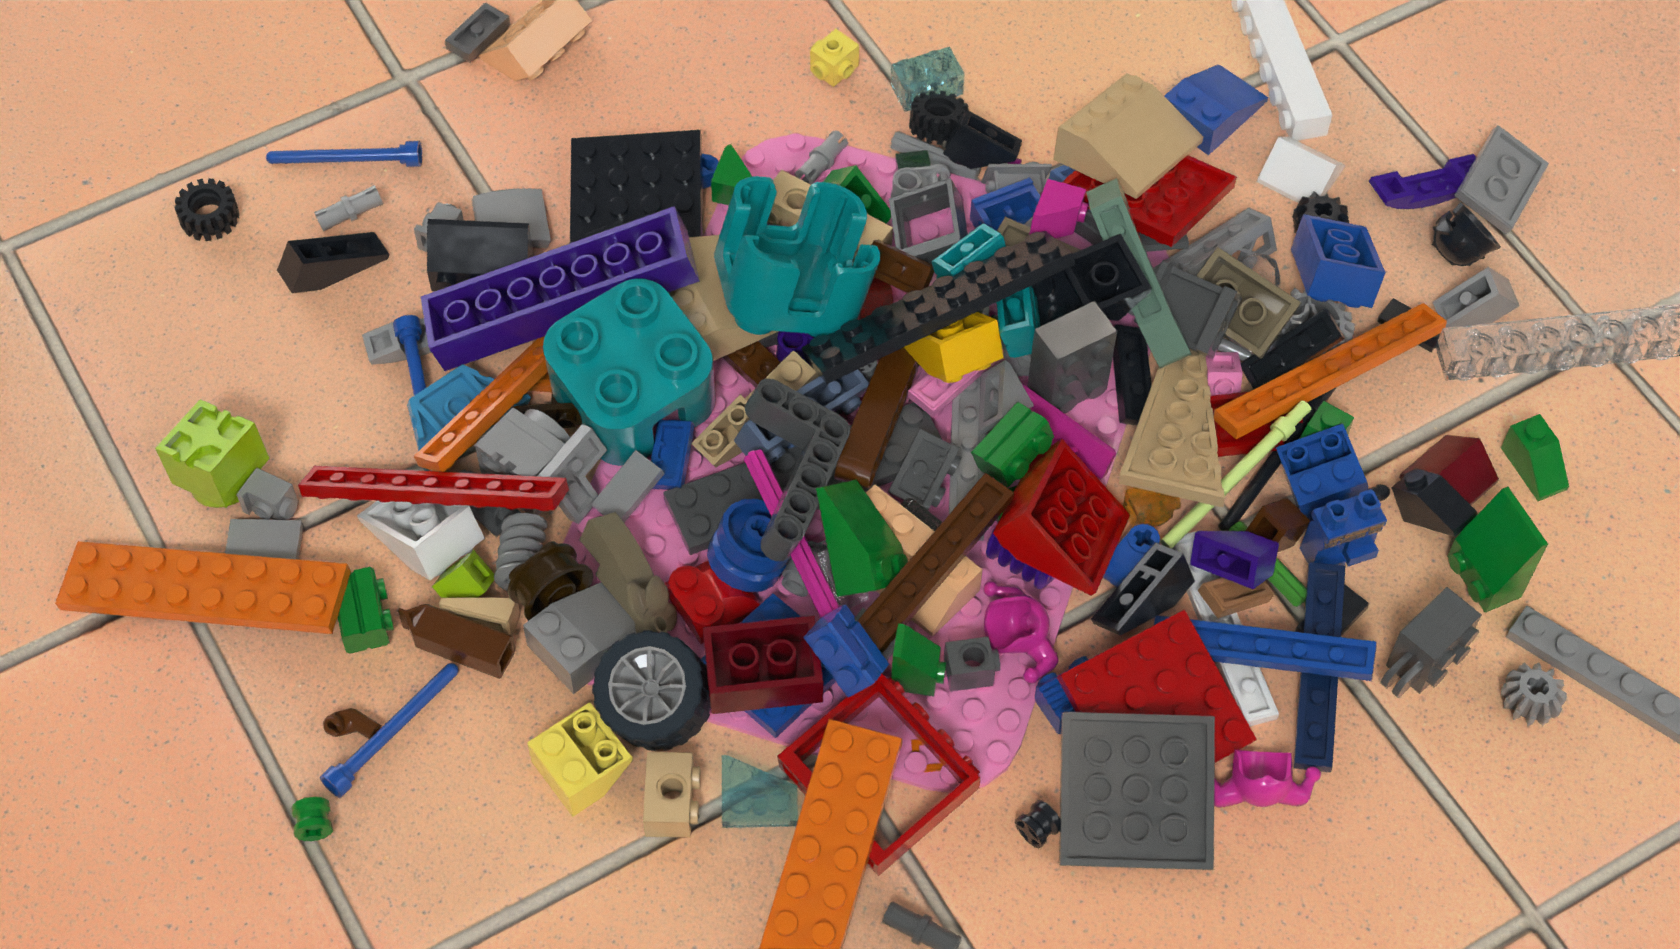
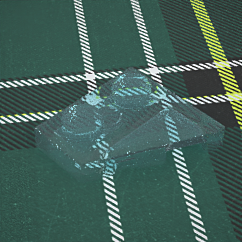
M722 755V828L792 827L797 825V785L733 757Z

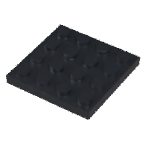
M700 130L571 138L570 243L586 238L585 234L617 221L623 220L625 223L673 206L676 207L689 237L703 236L702 134Z

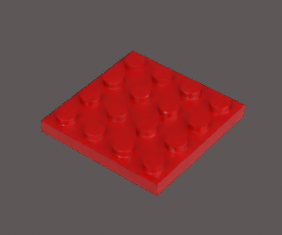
M1187 155L1137 199L1125 193L1124 195L1130 209L1128 210L1137 231L1156 240L1160 244L1173 247L1235 187L1237 176ZM1076 170L1062 181V183L1084 188L1086 192L1104 184ZM1085 193L1083 201L1085 203H1089L1087 193Z
M1185 609L1057 676L1075 712L1215 716V763L1234 753L1235 750H1240L1257 740Z

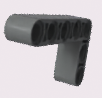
M764 379L760 381L745 404L746 415L757 425L803 449L760 543L763 553L769 559L784 561L789 558L807 531L819 504L816 488L827 486L849 437L850 427L848 422L835 412L777 380Z

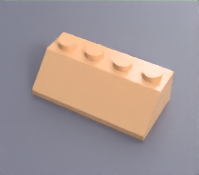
M873 485L866 494L902 544L903 553L909 562L934 533V530L877 485ZM965 556L911 620L933 637L980 591L983 569ZM885 588L876 590V592L881 594Z

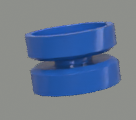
M742 499L731 504L723 514L718 524V529L714 532L708 545L707 557L714 573L729 586L745 592H762L773 587L781 577L787 562L791 558L789 556L787 560L774 561L769 559L761 549V539L771 519L764 501L759 499Z

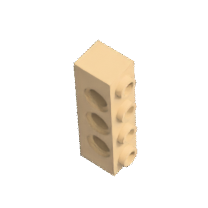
M781 170L773 179L777 194L767 222L773 225L789 227L798 222L811 184ZM867 214V221L853 257V263L861 244L872 245L873 240L879 239L892 246L893 227Z

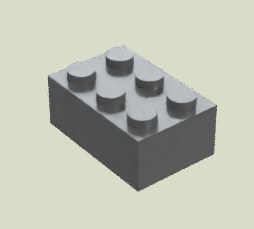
M1095 301L1036 328L1034 331L1027 387L1063 413L1069 412L1076 404L1089 398L1095 399L1101 396L1107 390L1117 330Z

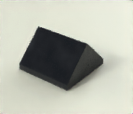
M1121 234L1073 253L1076 264L1063 270L1082 306L1095 301L1109 320L1119 321L1152 290Z

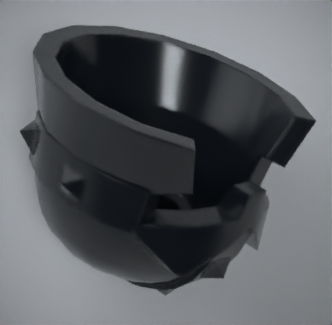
M1461 202L1453 210L1454 218L1451 221L1450 219L1453 215L1448 211L1438 219L1436 226L1433 227L1432 245L1452 266H1471V264L1479 259H1485L1487 253L1501 248L1489 230Z

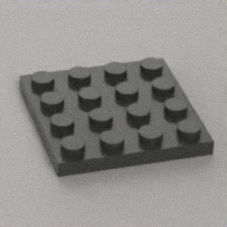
M1062 712L1059 865L1214 870L1215 716Z

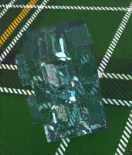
M950 47L933 50L927 54L903 59L891 64V87L905 112L911 110L912 101H914L916 96L920 97V94L923 92L929 95V91H935L936 94H940V91H945L947 96L951 93L956 96L963 95L965 73Z

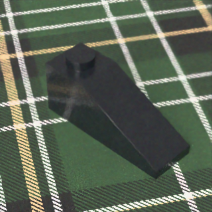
M375 232L292 240L286 244L277 272L291 293L322 290L387 260L389 253Z
M1155 542L1091 618L1092 623L1121 636L1174 607L1195 582L1184 554Z

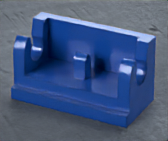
M1024 179L972 199L970 221L975 229L984 223L996 231L1005 217L1024 225L1034 215L1041 196L1034 187L1032 179Z

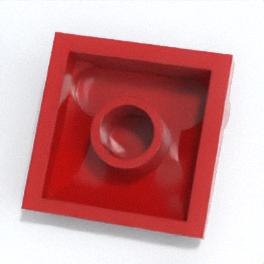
M709 561L695 567H679L671 573L669 581L665 582L669 593V600L676 607V610L700 644L704 643L703 627L738 624L761 605L752 592L738 590L720 580L711 569Z

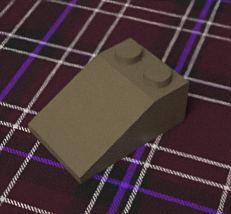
M1219 247L1216 248L1197 274V277L1222 288L1226 286L1240 294L1242 300L1224 338L1262 359L1301 305L1300 301Z

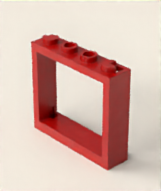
M883 673L871 686L851 697H846L777 755L779 768L806 796L812 771L803 761L821 747L828 720L831 719L848 724L879 697L958 780L960 785L888 848L883 850L874 840L867 864L878 876L980 788V776L978 775L980 771L973 765V760L968 756L962 758L954 750L955 743L951 737L941 728L937 731L928 722L930 717L924 708L917 702L911 704L903 696L905 691L898 681L895 682L891 677L887 679Z

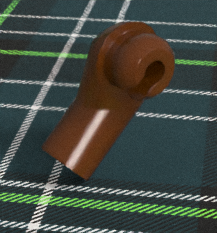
M353 708L335 712L327 716L323 722L324 731L334 737L358 732L370 739L382 727L378 722Z

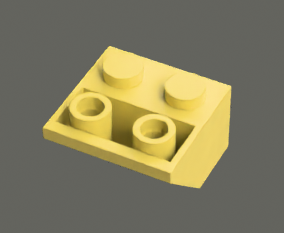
M590 702L527 742L531 762L572 817L604 797L633 760L630 753L610 727L603 722L600 714Z

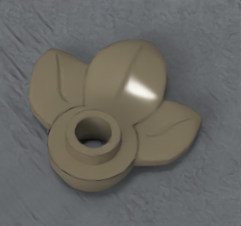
M652 576L646 590L633 582L627 584L630 611L636 618V633L643 632L644 630L668 633V631L674 629L677 622L676 607L668 602L669 593L667 586L659 576Z

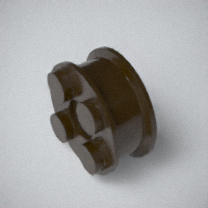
M555 541L548 542L538 553L530 557L525 563L516 566L510 572L508 596L513 602L524 606V616L528 621L550 604L591 586L593 572L587 565L579 564L576 561L577 554L571 545L565 543L557 544Z

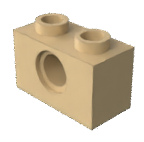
M647 752L643 812L645 837L691 838V824H698L699 801H692L693 789H700V767L693 765L692 753ZM669 791H678L681 793V795L675 799H668L664 797V795Z

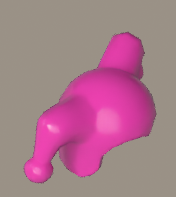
M993 581L987 582L983 588L986 596L993 597L996 595L1001 599L990 602L986 609L984 617L986 637L989 636L992 649H997L998 653H1026L1036 662V666L1034 668H1027L1023 677L1027 683H1036L1040 676L1054 670L1059 661L1058 655L1047 637L1050 627L1048 613L1039 601L1031 596H1027L1020 588L997 586Z
M1235 750L1232 776L1222 784L1214 777V806L1222 808L1244 801L1257 807H1269L1277 803L1303 806L1309 801L1314 783L1321 777V771L1314 766L1307 768L1304 781L1301 784H1296L1292 779L1291 753Z

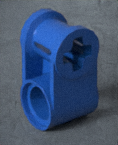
M1148 524L1134 526L1117 545L1103 578L1115 587H1118L1155 542L1159 544L1160 536L1158 531Z

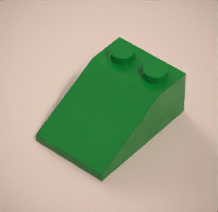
M857 480L816 488L837 597L886 588L908 563V559L903 553L902 544Z
M1505 487L1454 539L1447 557L1452 570L1459 574L1467 585L1468 593L1472 600L1479 603L1486 613L1522 598L1548 543L1510 488Z

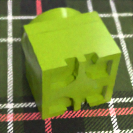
M201 399L155 448L171 483L191 492L199 503L215 508H227L238 503V491L256 468L261 469L270 459L254 422L240 416L232 417L231 413L227 410L220 412L217 406Z

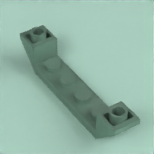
M1115 178L1086 192L1090 211L1103 241L1121 234L1152 287L1151 292L1132 308V312L1159 368L1161 369L1192 355L1180 325L1173 317L1128 210L1130 207L1118 179Z

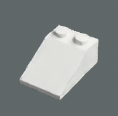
M376 501L357 515L359 521L402 562L428 580L441 575L447 567L463 555L471 552L478 543L485 539L470 506L467 505L444 506L431 503L411 504L410 502L394 501L383 503Z

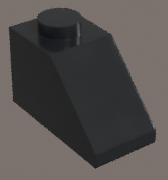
M965 109L947 137L942 154L955 164L963 165L969 169L987 167L989 164L1014 162L1018 157L1022 140Z
M1414 468L1391 487L1404 522L1456 537L1478 515L1477 511L1439 474Z

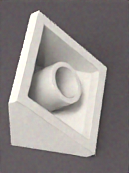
M1278 137L1258 177L1257 183L1299 203L1303 196L1309 198L1313 191L1319 196H1323L1328 192L1344 170L1345 164L1291 137Z

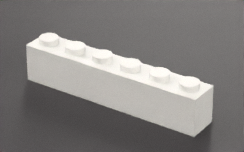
M1231 0L1233 11L1238 12L1240 16L1242 33L1247 35L1250 41L1251 55L1254 59L1257 58L1259 63L1261 80L1268 85L1270 102L1273 106L1277 107L1279 112L1281 129L1286 130L1288 137L1297 141L1327 136L1332 113L1285 1Z

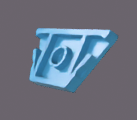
M462 364L408 400L407 407L418 451L482 392L494 378L482 376L477 370ZM526 393L513 406L528 405L531 397ZM512 407L500 419H502L512 409Z

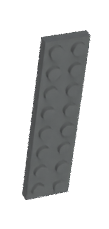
M913 402L903 406L871 487L873 485L879 487L893 482L919 429L942 439L929 414ZM799 447L785 448V454L770 464L783 491L803 450ZM745 463L684 484L682 488L676 487L663 492L664 501L689 555L708 549L709 542L714 532L718 529V524L723 514L731 504L742 499H759L763 501ZM836 466L827 486L843 482L834 478ZM862 487L864 491H868L870 489Z

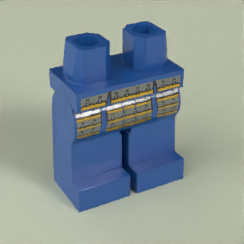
M1372 489L1360 492L1359 495L1342 501L1328 502L1326 506L1312 510L1311 517L1313 520L1310 521L1300 546V550L1308 565L1309 562L1344 566L1346 563L1347 566H1351L1377 557L1379 550L1374 542L1377 533L1382 531L1383 526L1386 525L1387 519L1380 508L1381 503Z

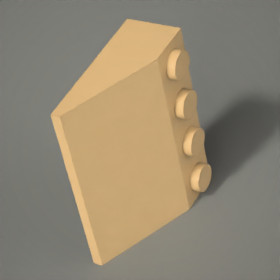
M1126 73L1058 127L1053 160L1104 184L1117 178L1123 193L1137 199L1203 142L1204 137L1154 85L1143 81L1138 76Z
M719 235L689 237L700 281L668 293L708 344L713 361L778 332L771 331L768 334L755 335L744 331L737 325L734 316L727 308L714 259V251Z

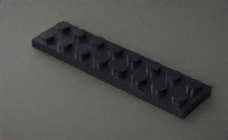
M1035 232L1028 235L1024 241L1012 247L1008 246L997 250L993 256L983 261L969 263L964 267V270L954 276L940 277L934 281L933 285L920 291H911L905 294L901 300L891 305L880 306L874 309L872 314L860 320L846 322L841 326V329L829 335L817 336L810 341V344L801 349L807 362L824 382L828 384L1076 263L1072 252L1048 232Z

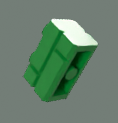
M1017 402L974 448L971 454L981 472L988 474L1008 488L1016 479H1021L1028 472L1029 464L1038 454H1044L1048 451L1054 435L1046 418L1034 411L1032 412L1028 407Z
M372 567L357 569L350 574L339 610L338 621L341 638L346 653L349 654L365 651L367 648L373 649L388 645L390 642L387 631L394 630L390 609L383 610L381 601L388 599L384 578L377 579Z

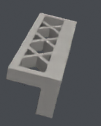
M1247 208L1190 244L1189 248L1182 249L1165 261L1180 270L1197 276L1216 248L1219 247L1231 256L1240 250L1241 252L1237 260L1250 268L1277 251L1271 217ZM1263 235L1265 245L1256 251H1252L1257 238Z

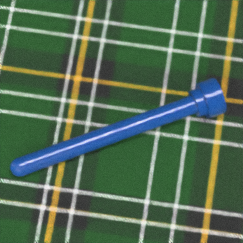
M406 141L405 144H400L399 148L269 151L266 154V160L271 164L400 161L401 164H406L407 167H421L422 146L420 141Z
M405 315L394 320L393 328L395 337L397 336L400 343L404 344L413 394L416 395L426 388L417 343L420 340L422 328L419 317Z
M454 663L447 664L344 764L339 763L336 767L330 766L320 776L323 785L338 798L345 795L352 788L351 782L355 780L354 774L457 676L459 672L458 666Z

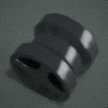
M1037 800L1031 806V811L1027 815L1021 814L1015 820L1016 828L1021 836L1030 845L1038 849L1047 843V837L1050 834H1057L1060 831L1061 819L1042 800Z

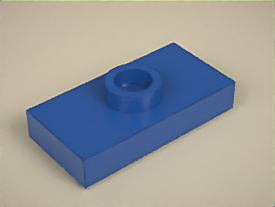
M662 419L658 421L651 462L661 468L665 474L652 489L670 490L676 487L682 488V485L685 484L695 427L692 421Z

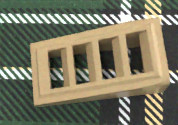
M441 598L439 602V607L442 610L512 636L520 618L519 605L510 598Z

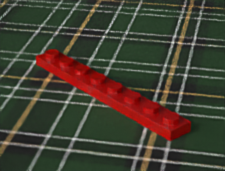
M314 465L298 484L302 497H317L319 499L339 498L350 501L376 500L383 503L391 501L410 502L411 504L431 503L444 506L467 505L476 508L504 507L511 510L523 508L538 509L539 511L555 510L569 491L567 479L560 477Z

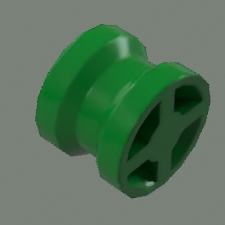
M309 797L298 800L292 805V815L297 820L293 828L296 839L316 841L332 834V823L327 818L330 812L329 800L321 797Z

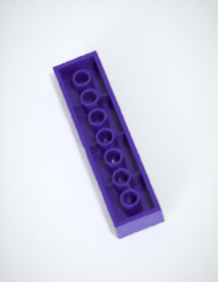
M673 206L421 296L429 350L444 371H447L462 364L473 362L545 336L555 322L624 281L631 279L651 280L661 285L667 292L699 282L688 231L676 207Z

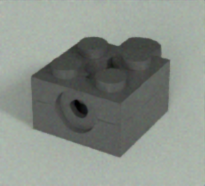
M1446 587L1400 631L1386 664L1389 670L1383 676L1380 684L1385 688H1389L1401 678L1392 690V694L1397 698H1400L1410 687L1419 694L1429 684L1432 687H1436L1447 675L1448 670L1446 668L1452 662L1458 665L1470 652L1471 648L1469 645L1479 634L1476 626L1482 614Z

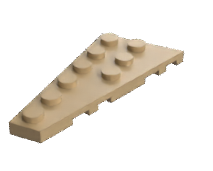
M1190 350L1192 355L1161 369L1158 367L1122 466L1119 484L1223 508L1225 496L1221 484L1222 474L1217 454L1218 444L1213 408H1211L1210 386H1208L1206 356Z

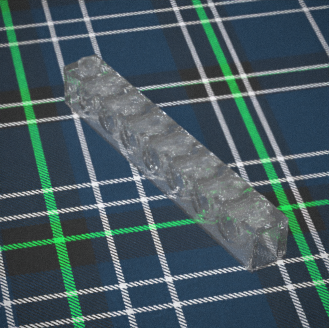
M1680 304L1442 328L1437 341L1436 351L1445 381L1456 379L1467 381L1485 376L1502 377L1514 373L1534 374L1539 371L1553 369L1564 371L1573 367H1600L1605 364L1621 362L1631 364L1649 359L1666 360L1671 357L1680 356Z

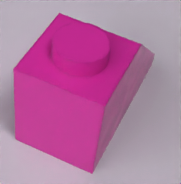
M1047 179L1033 215L1029 235L1043 231L1048 232L1054 238L1074 234L1077 223H1084L1089 203L1083 202L1086 189Z

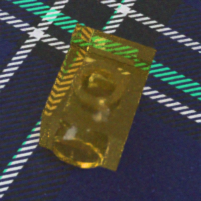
M1134 487L1126 490L1123 507L1130 514L1128 521L1132 528L1139 524H1148L1156 527L1172 519L1174 510L1181 508V502L1179 497Z

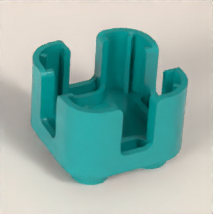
M754 176L740 180L735 185L714 251V259L725 302L729 312L734 316L737 325L744 331L755 335H764L771 331L808 333L813 337L829 335L841 329V326L846 322L858 320L880 262V252L876 245L861 244L853 263V257L867 221V212L861 199L852 191L840 185L815 182L809 187L798 222L795 225L789 227L767 225L777 194L773 179Z
M647 279L624 281L555 322L545 335L543 351L553 396L558 403L574 404L581 416L582 424L591 427L607 449L600 459L609 464L623 466L635 450L646 458L650 456L654 446L653 426L677 409L678 418L681 421H692L695 427L703 423L714 409L716 396L711 350L669 293L654 281Z

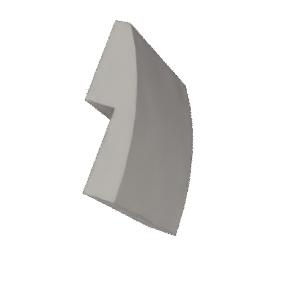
M505 189L473 196L472 205L475 221L529 223L532 247L548 248L551 239L542 189Z

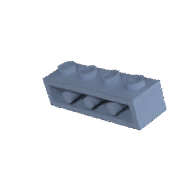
M857 369L828 384L819 376L798 389L797 392L838 415L842 412L849 415L861 405L862 401L860 398L866 392L869 382ZM748 420L734 439V442L745 456L752 450L760 449L764 452L769 464L783 456L786 452L785 448L792 444L751 420Z

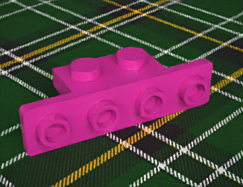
M1022 383L1034 404L1029 409L1043 416L1049 422L1054 435L1051 445L1063 439L1097 478L1102 479L1105 477L1116 456V451Z

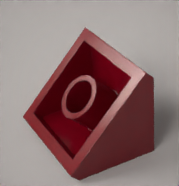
M1445 435L1399 476L1402 479L1406 473L1414 468L1439 474L1470 505L1476 502L1499 480L1480 438Z

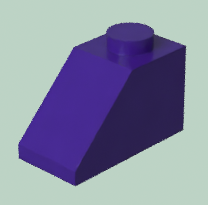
M1197 531L1194 536L1190 565L1254 589L1273 576L1279 543L1248 531Z

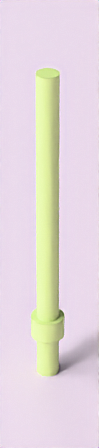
M1301 400L1285 417L1280 416L1270 426L1271 431L1221 479L1224 496L1281 440L1286 441L1296 431L1295 426L1311 411V407L1307 402ZM1198 502L1160 540L1161 545L1172 549L1214 505Z

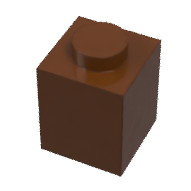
M1284 498L1262 506L1245 531L1279 543L1278 552L1296 544L1307 529L1310 520L1288 498Z

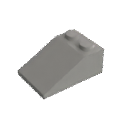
M602 582L550 604L523 625L527 646L573 694L595 678V669L599 666L603 654L612 647V644L617 640H622L626 635L636 634L635 622Z

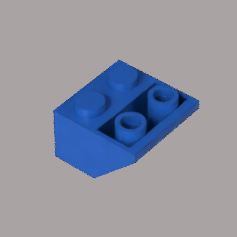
M1343 423L1276 447L1297 508L1310 521L1313 520L1311 517L1312 510L1326 506L1328 502L1342 501L1357 496L1360 492L1369 490L1366 477Z

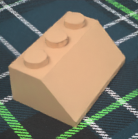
M540 0L478 56L482 61L514 81L528 78L530 81L544 71L542 66L548 60L550 62L554 61L565 52L563 46L568 42L573 43L585 34L583 28L592 20L577 0Z

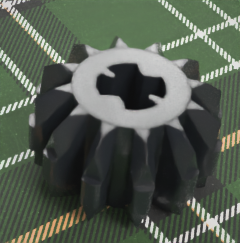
M1313 191L1309 198L1303 196L1294 209L1292 216L1294 233H1297L1303 214L1349 223V217L1347 216L1348 206L1340 205V197L1331 199L1328 192L1323 196H1319Z

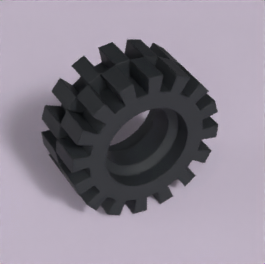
M929 91V95L923 92L920 94V97L916 96L914 101H912L909 129H911L913 135L917 134L919 140L927 138L926 143L932 144L934 140L937 141V145H943V141H947V137L965 109L969 110L968 105L964 103L961 97L956 99V95L953 93L947 96L945 91H940V94H936L935 91Z
M208 178V183L204 184L203 179L197 180L198 185L196 186L190 182L187 184L188 191L181 189L179 191L180 197L175 199L176 206L174 207L182 230H185L186 235L189 237L193 234L194 239L199 241L202 236H204L205 241H211L212 235H216L217 240L223 238L221 234L223 231L228 235L232 231L230 225L236 227L238 223L236 218H239L238 206L231 188L225 186V183L220 180L216 184L215 180ZM203 206H219L212 213L206 215L195 214Z

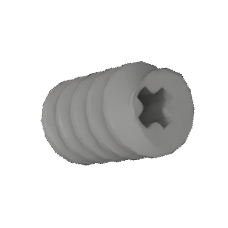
M516 513L509 515L503 520L501 524L502 533L499 538L498 558L496 560L497 570L494 573V580L502 589L508 591L510 572L516 566L525 563L543 547L541 543L546 538L543 531L547 528V521L543 517L531 513Z

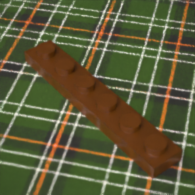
M985 473L857 620L881 653L896 638L898 623L908 624L1014 500V492Z

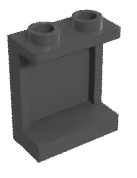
M1163 260L1160 267L1156 266L1154 271L1173 317L1180 325L1189 349L1213 359L1242 297L1231 288L1226 286L1222 288L1180 270Z

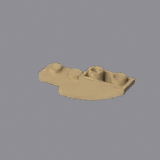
M793 350L765 379L777 380L797 391L818 378L819 375ZM754 390L746 398L740 394L692 442V445L715 468L742 453L734 439L743 425L750 420L745 413V404Z

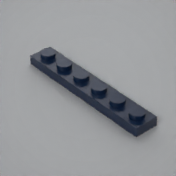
M1309 562L1303 633L1341 637L1346 566ZM1300 672L1294 769L1307 770V768L1314 766L1321 772L1331 773L1338 677Z

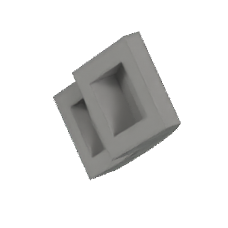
M424 318L420 319L422 334L417 342L420 356L432 353L428 347ZM393 322L362 334L369 362L372 365L407 360L404 344L400 343L397 336L395 337Z

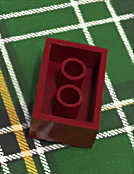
M815 616L703 627L711 714L822 703L823 677L821 661L803 638L813 628Z

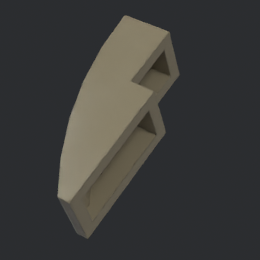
M616 512L589 519L579 540L600 564L595 574L635 622L636 618L629 607L627 584L633 582L646 590L650 579L654 576L652 569L634 536Z

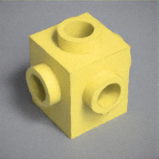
M837 29L833 30L823 40L815 42L810 49V71L818 79L826 81L833 87L842 79L849 78L854 69L859 66V44Z

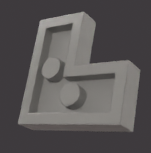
M583 424L538 475L540 477L567 479L569 491L560 502L559 507L569 520L577 524L593 508L591 504L598 496L585 476L607 451L593 429Z

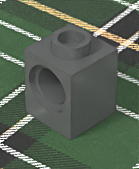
M989 636L945 642L943 660L946 662V675L950 692L993 686L995 672L1000 671V658L997 649L991 650ZM976 661L981 665L972 667L965 662Z

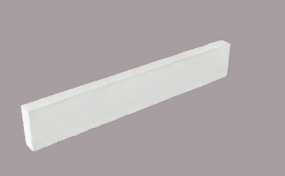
M1197 531L1187 533L1172 549L1184 554L1195 579V582L1187 590V594L1198 620L1242 625L1237 613L1217 618L1199 594L1198 589L1203 583L1221 577L1190 565L1194 536ZM1216 662L1222 678L1249 726L1278 719L1279 712L1260 667Z

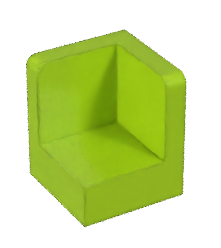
M473 550L447 568L435 581L432 588L441 598H478L493 583L494 573Z

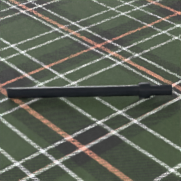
M1336 388L1307 402L1311 407V411L1303 418V423H1298L1295 426L1296 431L1285 441V444L1298 440L1301 437L1307 424L1322 402H1327ZM1273 451L1219 523L1218 527L1221 531H1229L1233 525L1239 522L1280 466L1281 461L1277 451Z

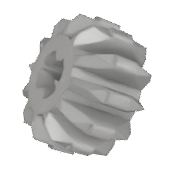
M1540 662L1534 664L1532 669L1526 663H1523L1518 667L1517 671L1512 670L1508 673L1505 679L1506 683L1501 688V696L1505 697L1503 709H1514L1513 720L1522 716L1526 719L1527 726L1533 724L1535 719L1544 726L1549 722L1550 718L1555 719L1562 711L1561 707L1567 698V693L1562 691L1564 680L1553 679L1554 668L1547 672L1542 671Z

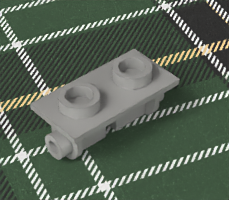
M1038 162L989 164L981 183L985 184L986 193H990L1031 178L1034 187L1041 196L1052 164H1039Z

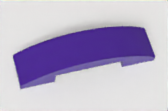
M1471 154L1448 159L1442 169L1403 178L1397 171L1373 176L1370 178L1369 183L1384 204L1391 208L1417 209L1433 206L1457 198L1454 195L1475 161L1476 156Z

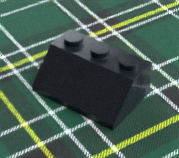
M428 219L427 274L431 291H438L534 256L529 223Z

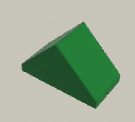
M731 144L725 146L711 180L712 202L728 206L735 185L744 178L753 177Z

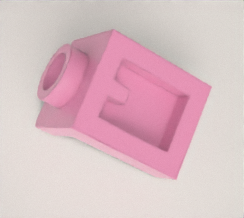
M1216 352L1213 359L1206 357L1208 386H1210L1211 396L1241 393L1243 372L1238 352Z

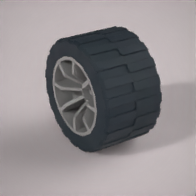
M644 630L636 634L631 633L622 640H617L612 644V647L601 657L599 666L595 669L594 684H592V693L595 698L594 704L603 722L613 732L632 745L644 747L652 751L657 749H673L675 746L687 743L694 735L696 736L701 731L700 728L703 724L707 722L711 709L707 666L700 660V657L682 640L662 631Z

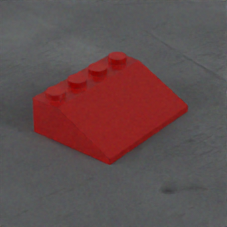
M1060 439L1051 445L1046 453L1038 454L1029 464L1028 472L1020 479L1014 491V500L1004 510L993 534L998 539L1000 545L1007 549L1018 561L1091 596L1099 588L1130 514L1067 443Z

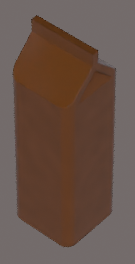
M423 604L408 610L401 608L398 610L402 626L410 631L416 648L498 679L502 678L515 653L512 635L432 605Z

